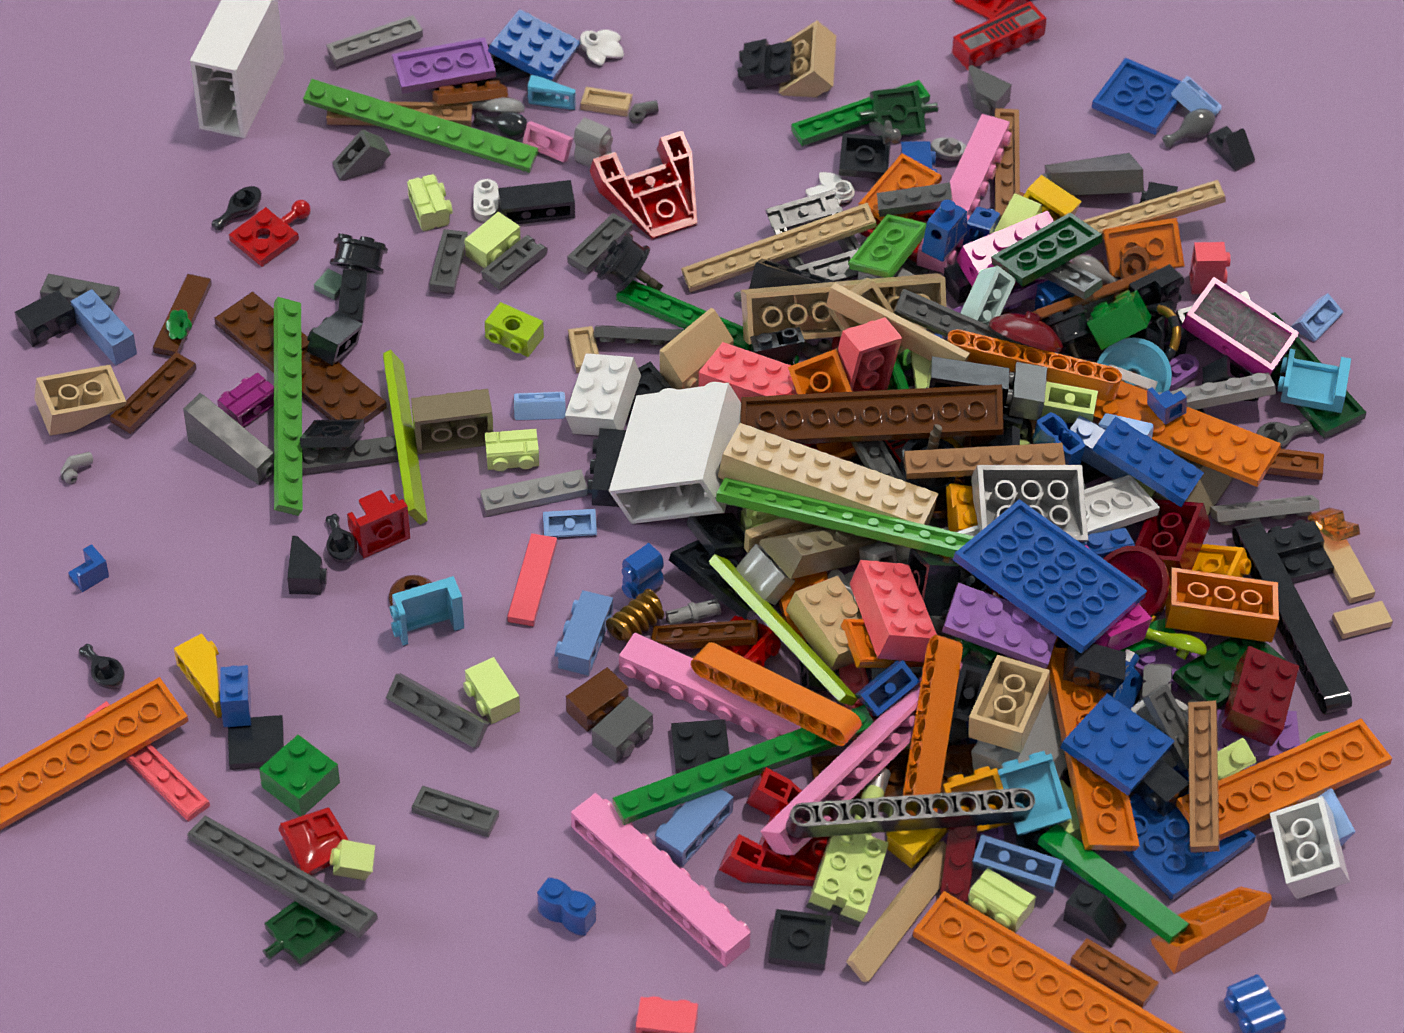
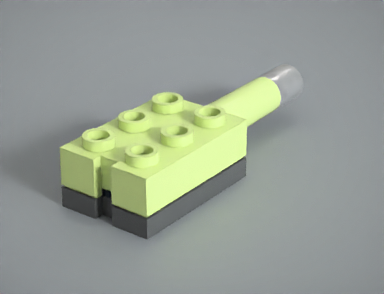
M884 767L864 787L861 799L884 797L890 778V771ZM855 814L854 819L860 820L861 818ZM872 833L828 836L806 908L827 915L829 911L838 914L837 920L858 928L868 912L889 843L873 837Z

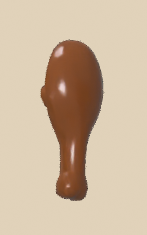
M1135 246L1124 253L1120 261L1121 279L1148 270L1150 260L1145 248ZM1122 292L1115 294L1114 301L1116 300L1115 297L1121 294Z

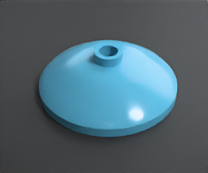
M1141 338L1123 339L1109 346L1101 354L1097 362L1107 366L1111 364L1130 372L1135 371L1138 375L1157 381L1156 392L1163 393L1170 389L1172 371L1169 360L1157 345ZM1125 381L1126 383L1135 386V384Z

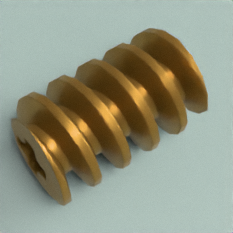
M645 589L636 599L631 600L628 605L622 607L613 617L606 620L608 631L615 639L619 641L624 640L628 643L634 633L642 635L641 630L647 632L649 624L654 626L657 623V618L662 620L665 617L661 601L652 590Z

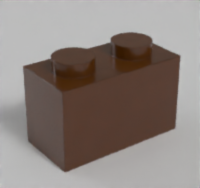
M606 667L566 695V712L588 732L629 696V687Z

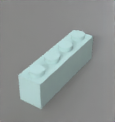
M999 266L980 270L961 314L989 325L992 318L1000 316L1016 279Z

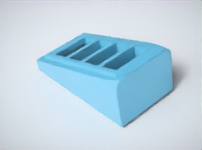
M531 75L528 83V103L575 110L576 90L545 78Z

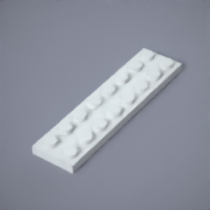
M1131 475L1084 490L1088 535L1112 531L1157 516L1160 507ZM976 525L957 533L976 536L980 531L979 526Z

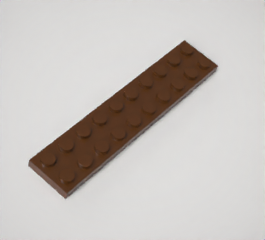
M1001 384L741 397V423L799 444L923 439L930 437L935 424L942 427L940 438L1004 435L1003 390Z

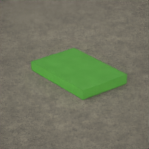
M887 214L848 262L850 269L884 278L893 277L924 238L927 223Z

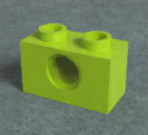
M502 302L497 305L484 321L486 339L526 357L531 355L544 338V323L542 320Z

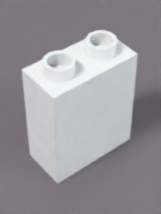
M221 0L190 59L199 129L245 139L284 61L278 0Z
M710 382L705 386L680 390L666 388L659 393L636 396L609 489L610 494L631 524L725 512L726 503L716 501V493L723 482V479L718 478L722 455L739 423H741V402L729 383Z

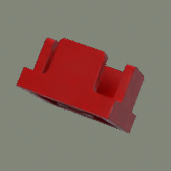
M382 490L360 498L359 505L366 515L356 519L353 512L347 514L349 531L354 535L358 543L359 553L363 559L410 539L408 506L403 499L399 500L395 493L390 495V502Z

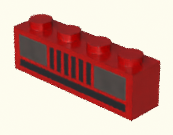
M1031 1L953 36L952 54L967 70L970 65L974 67L980 66L991 59L1000 57L1015 48H1020L1022 45L1044 36L1047 18Z

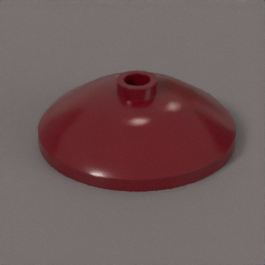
M1026 311L1025 315L1009 313L996 316L989 322V327L996 332L1028 346L1057 353L1061 352L1063 348L1061 340L1053 329L1040 321L1041 316L1030 311Z
M1132 545L1112 551L1104 560L1147 590L1145 598L1139 604L1150 617H1153L1161 609L1168 596L1170 580L1166 565L1157 554L1145 547Z

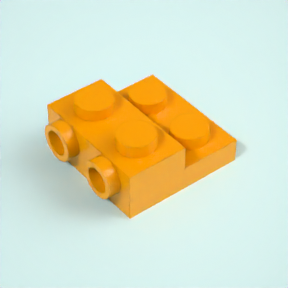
M949 484L946 487L948 530L958 532L978 525L973 503L972 486Z
M1202 544L1192 570L1243 577L1244 574L1248 575L1250 573L1251 561L1242 547Z
M989 766L974 770V775L964 778L963 774L952 776L947 779L948 783L943 784L945 793L1003 789L997 768L990 770ZM988 804L991 809L998 810L996 806ZM961 806L964 811L971 812L969 808ZM1007 824L977 826V834Z

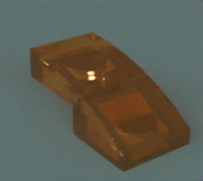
M1329 507L1308 516V520L1310 522L1314 521L1323 535L1334 541L1340 542L1360 535L1359 524L1345 521L1342 510Z

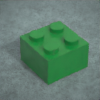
M1129 290L1124 291L1115 297L1116 300L1110 304L1103 302L1093 308L1094 311L1091 313L1087 324L1101 350L1148 326L1151 315L1137 290L1132 293Z
M299 734L259 768L262 788L299 816L305 815L340 783L338 764Z

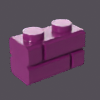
M257 372L250 378L245 377L233 390L222 393L217 400L218 407L242 427H245L274 406V386Z

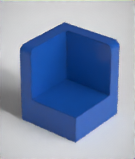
M1153 387L1147 390V405L1165 425L1187 413V397L1181 390L1175 394L1167 390L1160 395Z
M92 544L83 549L85 562L68 572L70 579L82 592L109 577L106 560Z

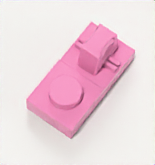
M530 121L527 123L522 143L537 147L538 152L565 162L569 158L573 138Z

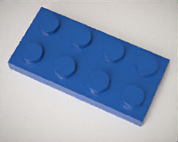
M1116 416L1092 449L1101 457L1182 507L1204 474L1193 464L1188 463L1171 450L1166 449Z

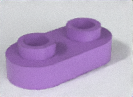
M1181 354L1169 362L1172 371L1169 391L1176 390L1197 376L1199 361L1196 357L1190 354Z

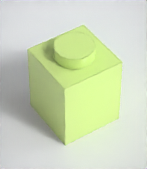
M342 840L331 851L330 865H334L333 875L366 880L373 872L375 845Z

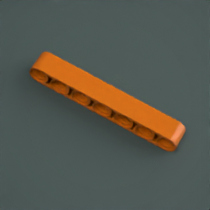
M956 329L950 331L946 340L970 353L967 362L1009 368L1011 372H1014L1016 362L1047 367L1046 382L1098 391L1097 399L1103 401H1112L1116 398L1122 380L1121 372L1111 366Z
M933 635L926 648L903 796L938 794L941 789L963 647L961 642L939 635ZM906 810L909 815L916 816L913 811Z
M708 643L691 660V668L698 676L836 745L844 746L861 728V720L853 711L715 643Z

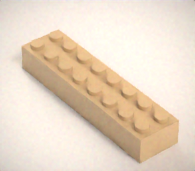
M939 273L872 279L893 311L903 289L946 307L945 277ZM863 280L741 290L744 341L751 344V336L800 327L804 340L841 336V329L826 308L830 289L834 283H837L850 290ZM913 323V324H915V325H917V326H919V327H921V328H923V329H927V328H925V327H923V326H920V325H918V324H916V323Z
M739 423L722 455L718 478L723 480L726 477L924 525L929 524L938 497V493L926 488L913 485L901 479L885 475L876 470H871Z

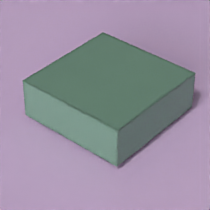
M327 269L314 283V290L335 300L340 295L342 275Z

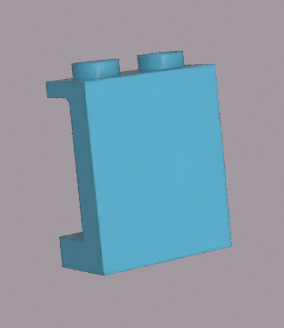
M1290 349L1289 357H1283L1281 372L1285 373V377L1280 376L1277 391L1282 392L1280 402L1342 413L1351 358L1341 357L1339 366L1295 359V349Z
M454 576L392 594L393 606H389L394 622H391V627L395 638L400 637L403 645L408 644V631L444 620H450L454 631L464 628L463 599Z
M1045 751L1029 755L1030 760L1019 763L1018 759L1002 763L1003 768L998 770L1003 789L1026 788L1035 796V804L1028 818L1025 821L1014 823L1018 836L1072 820L1052 754L1046 755ZM1015 802L1018 807L1025 808L1023 804Z

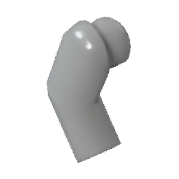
M85 452L68 457L60 471L61 478L68 484L76 482L78 468L93 464L92 454Z

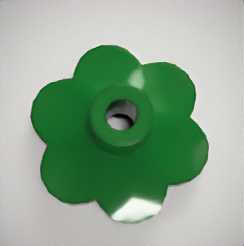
M173 310L170 313V319L166 322L169 337L174 340L178 338L184 339L187 336V331L191 330L192 323L188 318L186 310Z

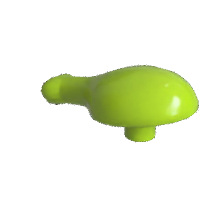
M1148 628L1145 636L1146 639L1179 649L1176 655L1184 660L1189 652L1199 655H1206L1207 653L1204 642L1192 635L1165 633Z

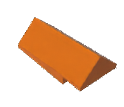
M836 349L788 367L797 394L852 392ZM851 442L816 444L819 451L846 461H852L858 457Z
M1242 886L1178 914L1179 917L1189 923L1186 931L1170 944L1157 935L1151 938L1152 945L1173 974H1176L1264 922L1272 900L1271 894Z

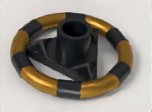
M1148 305L1146 308L1150 315L1161 314L1163 316L1150 323L1145 329L1127 338L1148 340L1163 351L1169 322L1172 337L1170 345L1164 354L1169 362H1171L1181 340L1179 319L1170 308L1164 305Z

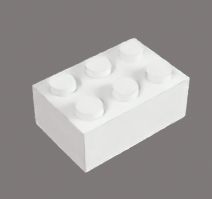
M599 354L585 355L565 414L573 434L599 436V428L624 429L641 377L634 357Z
M1323 796L1270 813L1286 884L1296 899L1350 882L1333 813Z

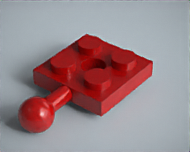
M297 200L292 204L291 211L282 218H279L265 207L228 234L229 239L246 255L263 267L299 240L298 233L289 224L297 218H307L311 212L310 204L305 200ZM263 234L270 235L267 239H258Z

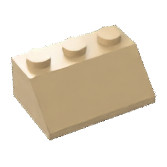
M817 20L784 41L792 40L795 46L793 81L780 83L779 94L782 96L817 97L833 87L836 35Z
M713 308L706 311L660 350V374L673 389L680 390L698 387V372L722 342L734 345L732 336Z

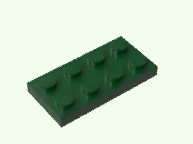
M1070 212L992 255V265L999 266L1014 277L1017 283L1025 286L1102 243V234Z
M1229 637L1208 650L1206 655H1200L1176 670L1172 679L1196 701H1216L1218 709L1228 701L1237 663L1248 646L1283 660L1286 659L1264 641Z

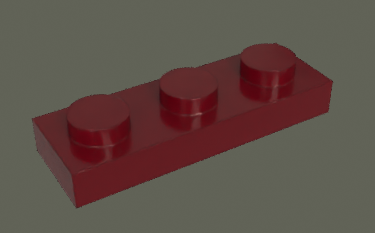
M977 826L951 827L948 831L941 894L945 891L964 903H968Z

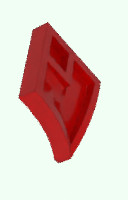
M329 807L282 822L278 829L289 849L295 866L311 876L331 866L330 855L332 849L336 848L342 840L349 841Z

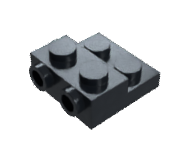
M767 39L744 43V50L739 51L742 67H738L737 72L739 80L744 82L747 90L793 81L795 46L792 40L769 45Z
M843 133L839 176L880 179L889 167L891 142L889 145L884 144L882 136Z
M1169 264L1130 283L1128 290L1130 293L1137 290L1145 306L1170 301L1174 310H1176L1177 303L1182 300L1179 290L1180 286L1184 285V278L1180 272L1176 271Z
M1298 520L1293 523L1292 527L1282 529L1281 526H1275L1268 531L1267 535L1293 584L1333 573L1334 566L1323 547L1325 540L1314 521Z

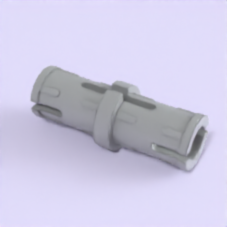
M717 598L696 604L691 602L682 608L665 611L668 625L689 622L698 623L701 619L721 615V608Z

